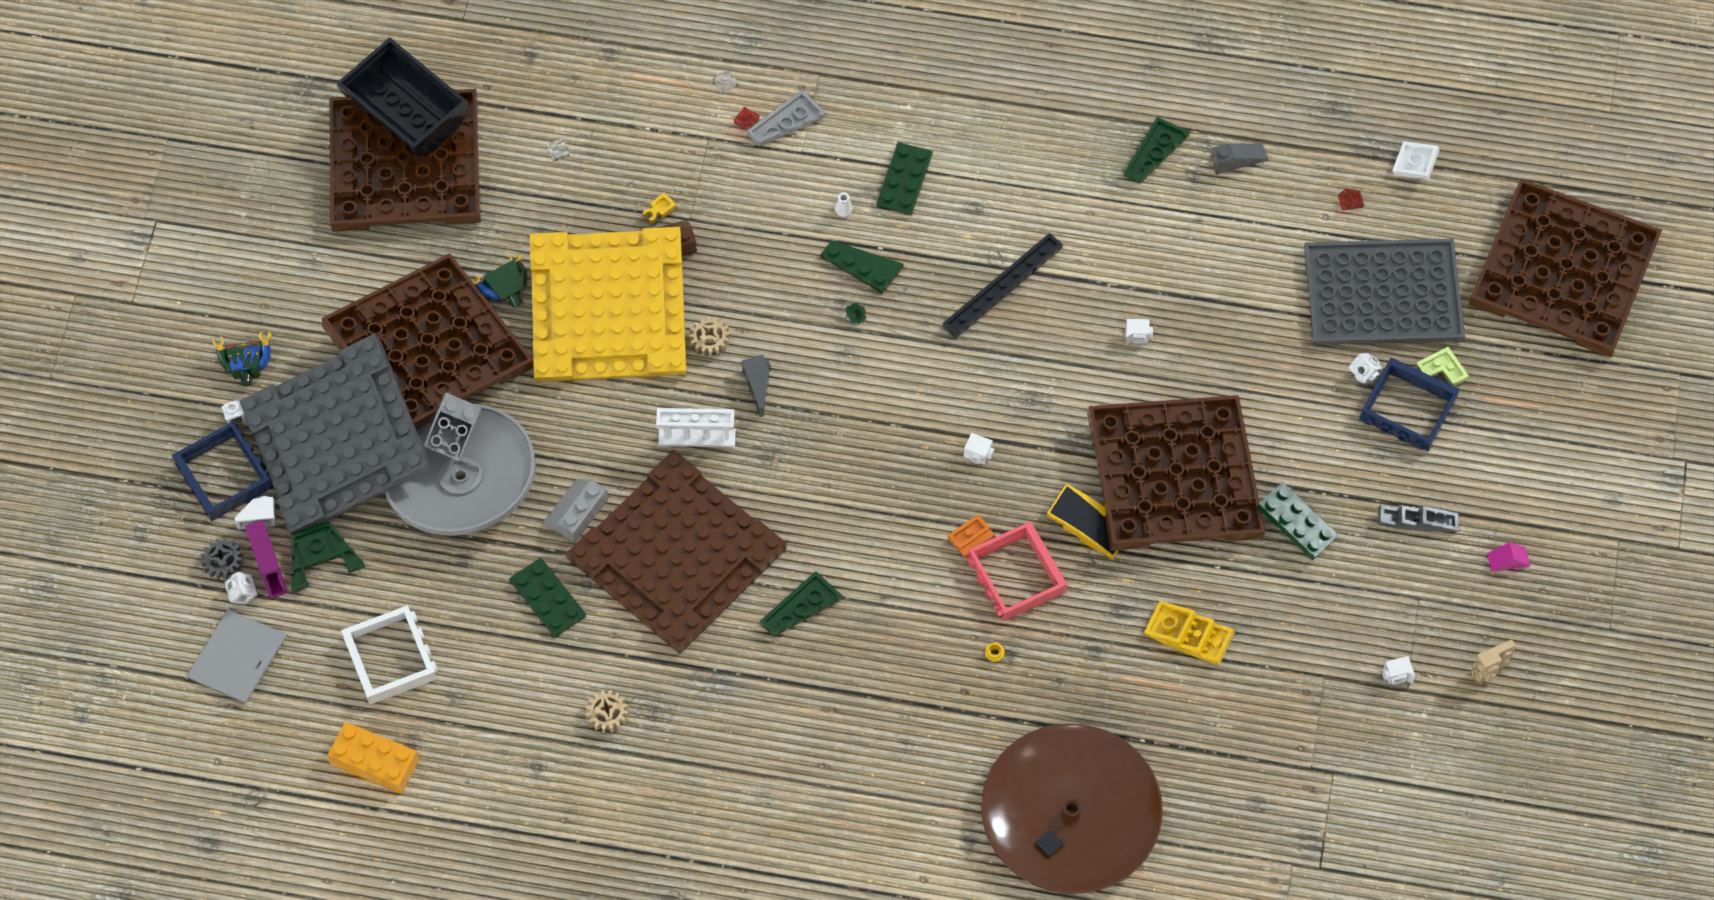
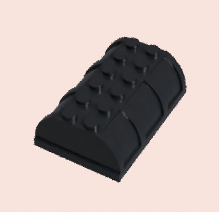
M390 37L336 83L343 95L355 101L367 115L379 121L391 135L403 141L419 157L431 154L457 131L465 117L468 105L466 99Z

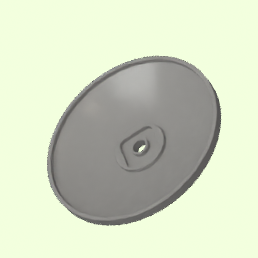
M474 404L481 407V410L460 460H455L423 446L432 470L385 492L391 508L402 520L419 530L448 536L478 532L506 518L524 500L531 488L535 475L536 461L533 446L528 434L519 422L499 409L487 405ZM432 422L416 429L422 445H424ZM460 475H465V476H466V477H465L464 479H462V480H457V479H456V478H457L458 476H460Z

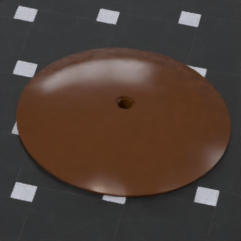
M1073 723L1039 728L1027 733L1009 745L1000 754L988 773L981 802L984 829L993 850L1000 860L1023 880L1045 890L1067 894H1083L1106 889L1134 873L1145 862L1156 844L1163 814L1162 797L1158 782L1152 769L1141 754L1128 742L1113 733L1094 726ZM1072 808L1076 810V813L1070 814L1067 812V809ZM1049 830L1064 843V846L1050 857L1035 844Z

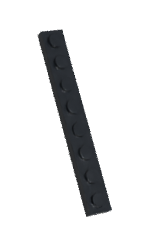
M1051 233L1047 234L944 321L942 327L956 339L1063 248V244Z

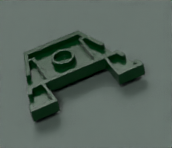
M330 522L292 534L291 589L293 593L310 587L304 569L343 557L348 573L365 568L362 559L355 554V551L349 547Z

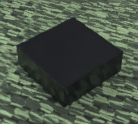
M1051 830L1047 831L1035 842L1048 857L1064 846V843Z

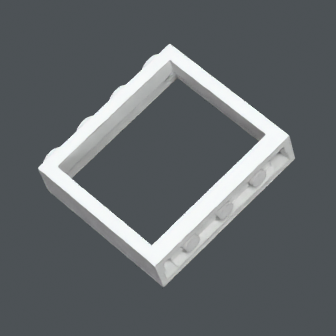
M408 605L341 630L369 705L436 680L435 672L438 671L434 661L430 662L428 657L431 655L428 644H423L422 639H424L422 629L421 627H416L415 623L418 622L414 611L410 612ZM407 619L426 669L372 689L353 638Z

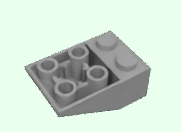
M444 393L423 446L459 461L481 407L451 394Z

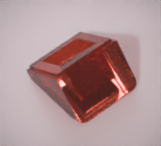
M1345 188L1338 195L1342 210L1364 207L1360 190Z

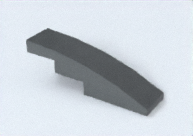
M1380 505L1378 507L1377 525L1415 531L1457 532L1458 513L1426 506L1418 509L1403 505L1399 508Z

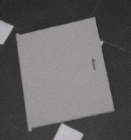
M228 608L185 679H191L247 703L287 637V634L231 611V608Z

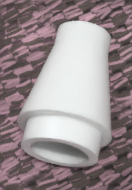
M843 192L838 195L835 212L841 217H846L852 213L853 205L849 195Z

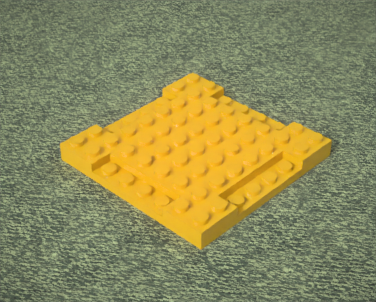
M680 227L643 228V231L569 235L567 232L530 234L535 382L687 375Z

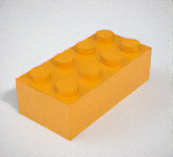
M348 722L344 723L327 755L330 765L402 794L419 762L416 750Z

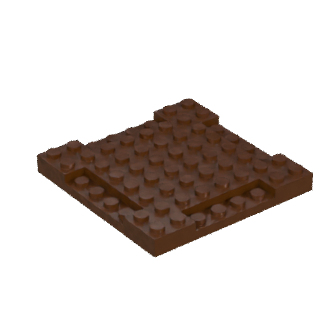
M455 90L468 102L465 117L455 133L431 154L424 157L416 156L409 146L399 138L391 135L385 126L374 117L367 115L351 98L346 96L329 97L330 225L332 232L369 230V226L440 221H443L444 225L481 223L477 90Z
M1520 178L1473 290L1469 305L1503 318L1505 314L1576 340V345L1612 358L1662 230Z
M450 253L322 318V328L340 351L372 334H376L380 338L416 429L433 421L444 393L466 400L498 382L502 385L533 368V358Z
M1239 395L1089 406L1087 417L1092 446L1095 448L1111 551L1149 548L1150 544L1212 539H1224L1225 542L1263 539L1265 527L1262 512L1257 508L1260 502Z
M673 449L647 474V479L596 528L593 526L566 553L567 559L677 653L681 654L787 550V543L760 520L756 521L706 480L702 476L701 471Z

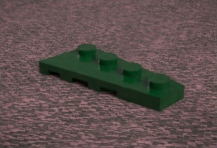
M1157 117L1126 168L1124 176L1141 183L1190 135V131Z
M832 240L821 253V258L881 294L885 292L904 267L903 263Z
M815 571L760 620V625L774 637L843 600V595Z

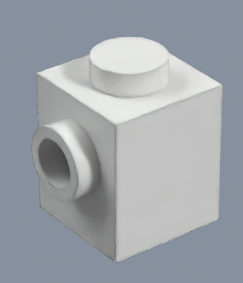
M971 433L964 448V457L970 459L973 463L985 465L987 460H991L995 449L992 448L993 441Z

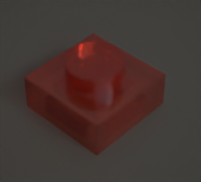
M744 107L734 119V124L747 131L759 121L760 116Z

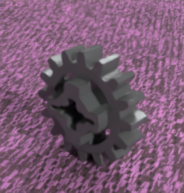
M217 538L215 544L210 541V547L203 548L205 553H201L200 556L203 560L200 562L205 573L209 572L211 578L216 575L218 580H220L221 576L228 579V574L233 575L234 570H241L239 564H243V553L240 551V546L235 545L234 540L228 543L227 538H224L223 542H220Z

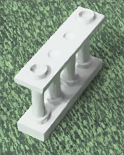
M657 408L656 428L659 429L658 446L735 447L734 409Z

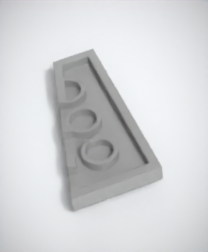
M801 90L748 129L747 135L758 146H761L825 118L826 112L806 92Z

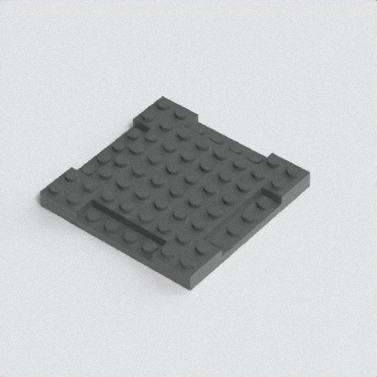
M372 334L342 349V354L277 386L272 384L239 401L251 433L255 436L279 498L277 499L290 534L320 525L432 470L382 342L376 334Z

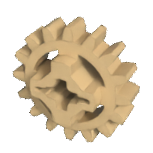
M708 316L706 321L700 318V323L694 322V328H690L689 340L691 341V347H695L696 352L701 350L703 356L706 352L709 353V356H712L713 352L719 355V350L725 351V345H729L730 332H728V325L724 326L723 320L718 322L717 317L711 320L710 316Z
M602 690L600 696L595 693V699H589V705L586 706V711L588 712L586 713V718L590 719L589 725L595 724V730L597 731L599 728H602L603 733L606 732V729H609L612 733L614 727L621 729L620 723L625 724L626 719L624 717H629V713L626 711L628 710V704H624L625 698H620L618 692L612 695V690H609L608 694H605ZM605 706L607 707V710H609V716H607V713L605 712Z

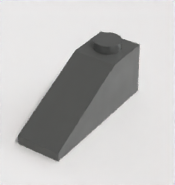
M1228 143L1213 147L1210 160L1215 173L1220 174L1265 162L1269 158L1263 144Z
M762 354L741 361L744 377L760 417L764 416L769 385V371H772L769 360L765 361Z

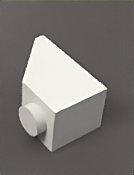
M261 496L253 499L235 517L237 529H245V525L260 520L264 521L265 527L276 526V505L273 497Z

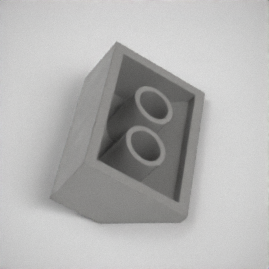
M576 479L543 524L576 543L607 502V489L589 479Z

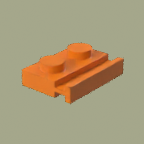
M978 514L948 534L947 538L965 559L968 557L969 549L995 538L996 534L990 530V527Z

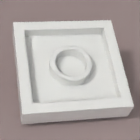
M1403 141L1392 170L1393 175L1429 180L1440 151L1439 146Z

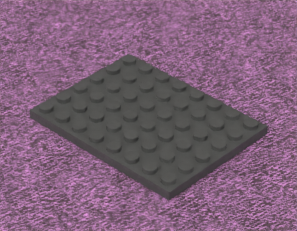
M1454 239L1304 243L1313 345L1464 341L1465 331Z

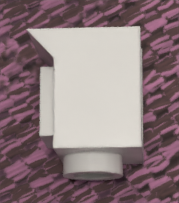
M1127 319L1125 346L1131 342L1146 344L1149 338H1153V327H1149V320Z
M233 401L221 406L227 424L231 423L230 420L241 417L243 424L247 425V420L239 401Z
M1408 656L1386 661L1384 669H1382L1383 679L1388 684L1395 685L1406 681L1413 684L1415 674Z

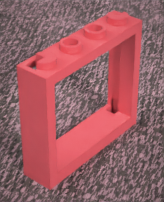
M1031 521L969 549L967 562L977 572L976 578L978 582L984 585L987 598L994 602L996 614L1002 616L1004 621L1067 592L1065 579ZM1023 538H1027L1054 587L1006 608L979 559Z

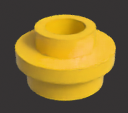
M991 643L985 649V656L989 661L998 662L1004 657L1005 650L999 643ZM992 651H997L998 654H997V655H992L991 652H992Z

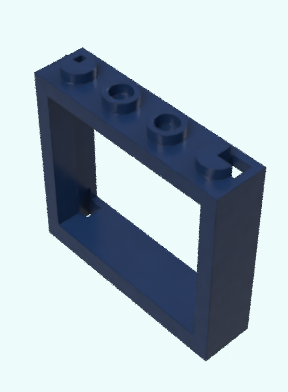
M1391 357L1361 410L1359 419L1367 425L1379 428L1384 433L1396 436L1403 442H1409L1415 445L1416 448L1429 452L1458 398L1460 389ZM1390 374L1448 401L1429 438L1371 411Z
M233 422L172 455L176 467L211 522L272 488L268 470L264 471L262 469L263 463L258 455L254 456L252 445L249 441L245 442L243 439L245 435L242 429L236 428ZM234 438L261 481L213 507L186 463Z

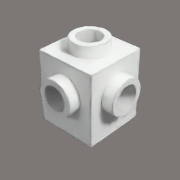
M1369 353L1359 354L1348 367L1355 374L1354 377L1361 383L1375 382L1380 377L1379 373L1383 369L1379 364V360Z
M237 572L225 582L230 603L246 605L257 596L253 578L250 574Z

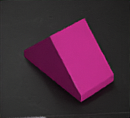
M1511 542L1487 553L1491 572L1530 567L1526 548Z

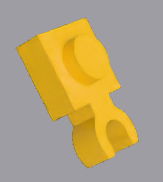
M662 193L650 203L651 208L643 211V217L651 215L649 223L653 224L658 216L663 219L676 209V203L665 193Z

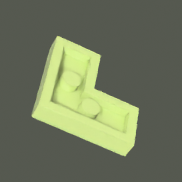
M1449 347L1417 362L1415 365L1417 370L1432 377L1442 373L1447 382L1452 386L1468 380L1469 377Z

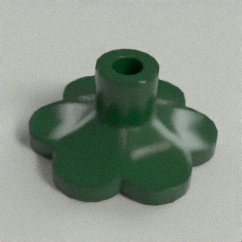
M853 302L845 308L847 313L846 319L852 322L853 325L857 326L866 320V310L857 302Z

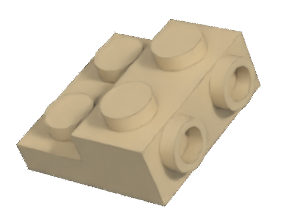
M1513 640L1477 654L1471 671L1472 677L1476 682L1481 683L1494 680L1499 668H1503L1510 663L1516 647Z

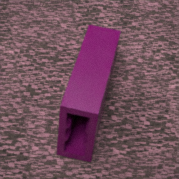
M260 520L245 525L269 599L287 594L288 591L264 521Z

